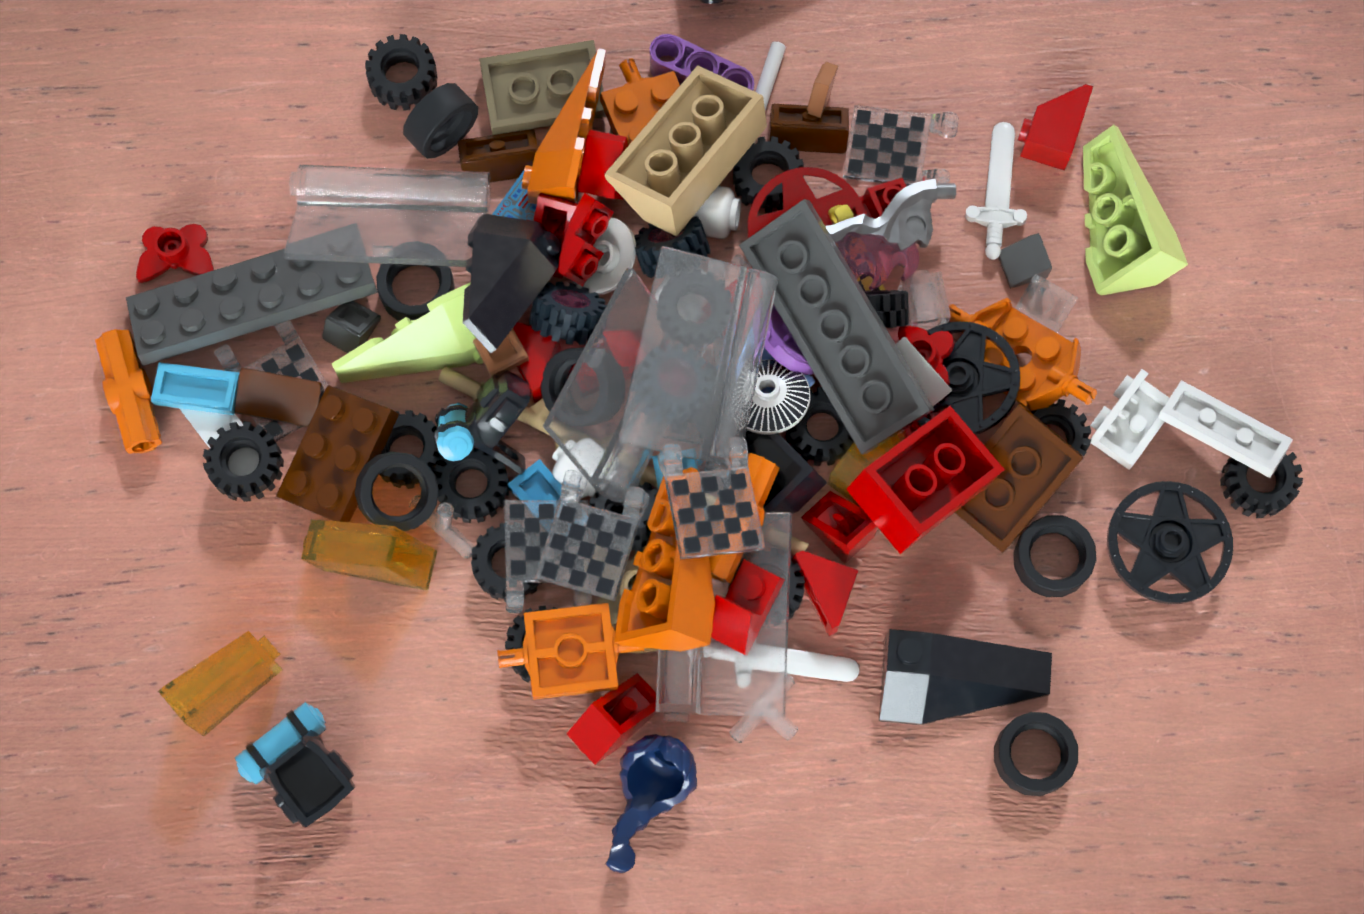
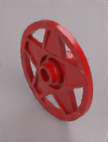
M815 167L790 169L768 181L756 195L748 215V238L803 199L810 200L825 226L833 225L828 211L836 205H848L851 210L855 208L856 216L865 214V210L855 190L837 174ZM803 176L824 178L839 186L841 190L817 199ZM782 183L783 210L757 216L765 197L778 184Z

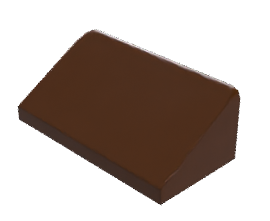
M775 103L771 105L769 142H771V137L773 136L778 137V143L780 144L784 140L791 143V150L796 148L798 151L846 153L849 137V108L825 107L821 118L808 114V105Z
M534 129L457 141L463 181L467 186L519 178L526 165L533 166L535 153L538 150Z
M241 368L235 413L308 427L323 396L324 388L322 383Z

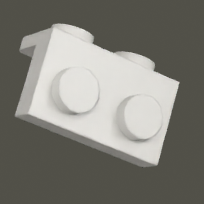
M1141 369L1135 379L1128 375L1125 377L1113 394L1119 401L1112 410L1104 406L1090 425L1097 430L1091 438V444L1128 470L1131 469L1165 422L1159 419V416L1169 400L1168 396L1144 380L1149 373Z

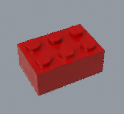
M949 406L864 468L846 490L899 554H902L981 493L1005 469L955 410Z

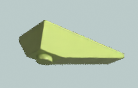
M1112 125L1083 146L1084 190L1089 192V213L1085 214V227L1089 228L1090 247L1085 248V256L1097 294L1101 296L1156 286L1188 265L1172 224L1117 126Z
M471 282L428 303L427 306L430 312L417 320H410L405 317L397 322L391 336L385 340L382 337L372 338L331 363L340 382L346 383L440 370L444 367H462L474 362L477 364L484 363L473 343L476 337L462 323L464 290Z

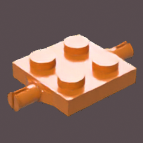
M629 58L628 62L624 60L619 64L627 83L621 87L603 91L600 94V102L613 134L627 137L628 145L631 144L680 86L674 71L651 78H641L633 58Z
M609 603L525 612L526 634L523 648L497 650L499 668L525 665L531 679L533 700L618 690L616 666L619 654L644 651V648L621 646L614 643L615 630L611 625Z

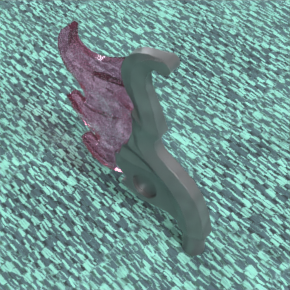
M936 179L920 181L906 186L898 192L883 214L878 218H870L866 214H862L825 227L856 279L862 275L872 277L873 281L869 290L880 287L889 277L892 269L898 265L904 269L901 280L905 281L918 268L919 251L916 244H919L920 248H926L931 240L933 226L930 209L932 203L937 199H955L956 185L955 183H936Z

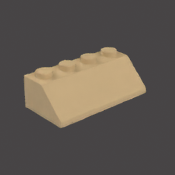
M697 65L605 173L606 180L644 221L677 237L767 127L763 95Z

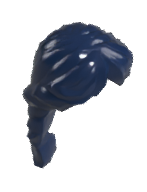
M646 735L633 745L628 746L626 752L620 758L621 771L619 776L622 782V792L627 804L624 813L620 815L617 819V824L612 829V846L608 860L605 863L614 872L625 873L633 868L636 855L630 846L629 840L636 832L646 828L650 820L660 813H666L674 805L686 800L689 794L697 788V769L694 755L682 741L670 735Z

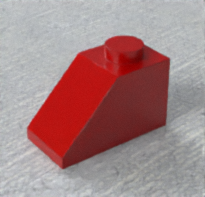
M1085 84L1038 105L1032 120L1024 118L1017 141L1024 142L1020 157L1065 171L1079 134L1093 86Z
M636 673L618 685V690H611L594 701L566 734L578 746L580 751L596 765L621 747L666 702Z

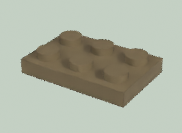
M594 40L479 58L492 135L553 125L596 53ZM601 84L600 94H601V92L604 91L602 84ZM600 94L595 118L606 117L600 102Z

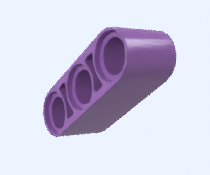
M662 34L651 42L650 71L653 77L674 71L681 85L698 65L754 91V77L750 71L742 66L672 34ZM669 55L674 57L675 60L665 62L659 58Z

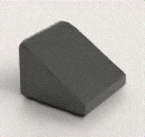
M1039 233L1030 235L1001 249V254L998 257L1010 289L1048 278L1052 270L1050 259Z
M354 300L340 304L326 317L322 337L326 342L349 353L368 340L380 322L381 316Z

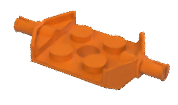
M1007 297L975 312V314H968L954 304L949 306L950 310L946 309L944 319L950 322H972L986 326L1001 335L1009 343L1015 355L1027 353L1032 356L1031 361L1027 365L1019 367L1021 382L1016 401L1031 411L1047 408L1063 395L1068 397L1069 394L1083 401L1086 405L1092 403L1091 398L1095 399L1097 389L1090 387L1077 377L1081 358L1079 339L1075 338L1073 342L1069 341L1013 308L1010 299ZM986 339L984 361L1010 368L1003 352L993 342Z

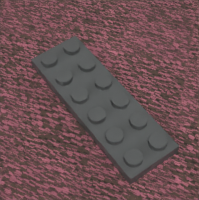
M803 199L739 245L861 454L869 453L934 411L933 406L810 200Z
M356 226L126 297L137 355L144 366L378 292Z

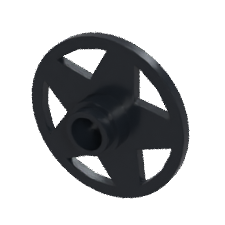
M950 322L927 330L928 335L939 331H948L950 334L964 332L954 345L951 354L943 359L942 363L949 374L950 383L948 386L952 391L933 406V412L951 406L975 435L997 425L1012 409L1020 389L1019 363L1009 343L994 330L972 322ZM986 339L993 342L1003 352L1010 368L984 361ZM1009 391L1002 405L988 418L983 420V397ZM923 417L916 423L922 427L930 419Z
M1162 481L1144 485L1131 492L1122 500L1109 522L1107 548L1116 573L1134 592L1158 603L1183 604L1205 596L1225 577L1232 560L1233 537L1226 516L1208 495L1187 484ZM1159 492L1152 516L1125 512L1138 499ZM1183 495L1200 503L1214 519H1189ZM1117 534L1139 550L1130 572L1127 570L1119 554ZM1222 542L1223 548L1220 564L1210 579L1201 553ZM1169 573L1189 592L1168 594L1152 590L1148 587Z

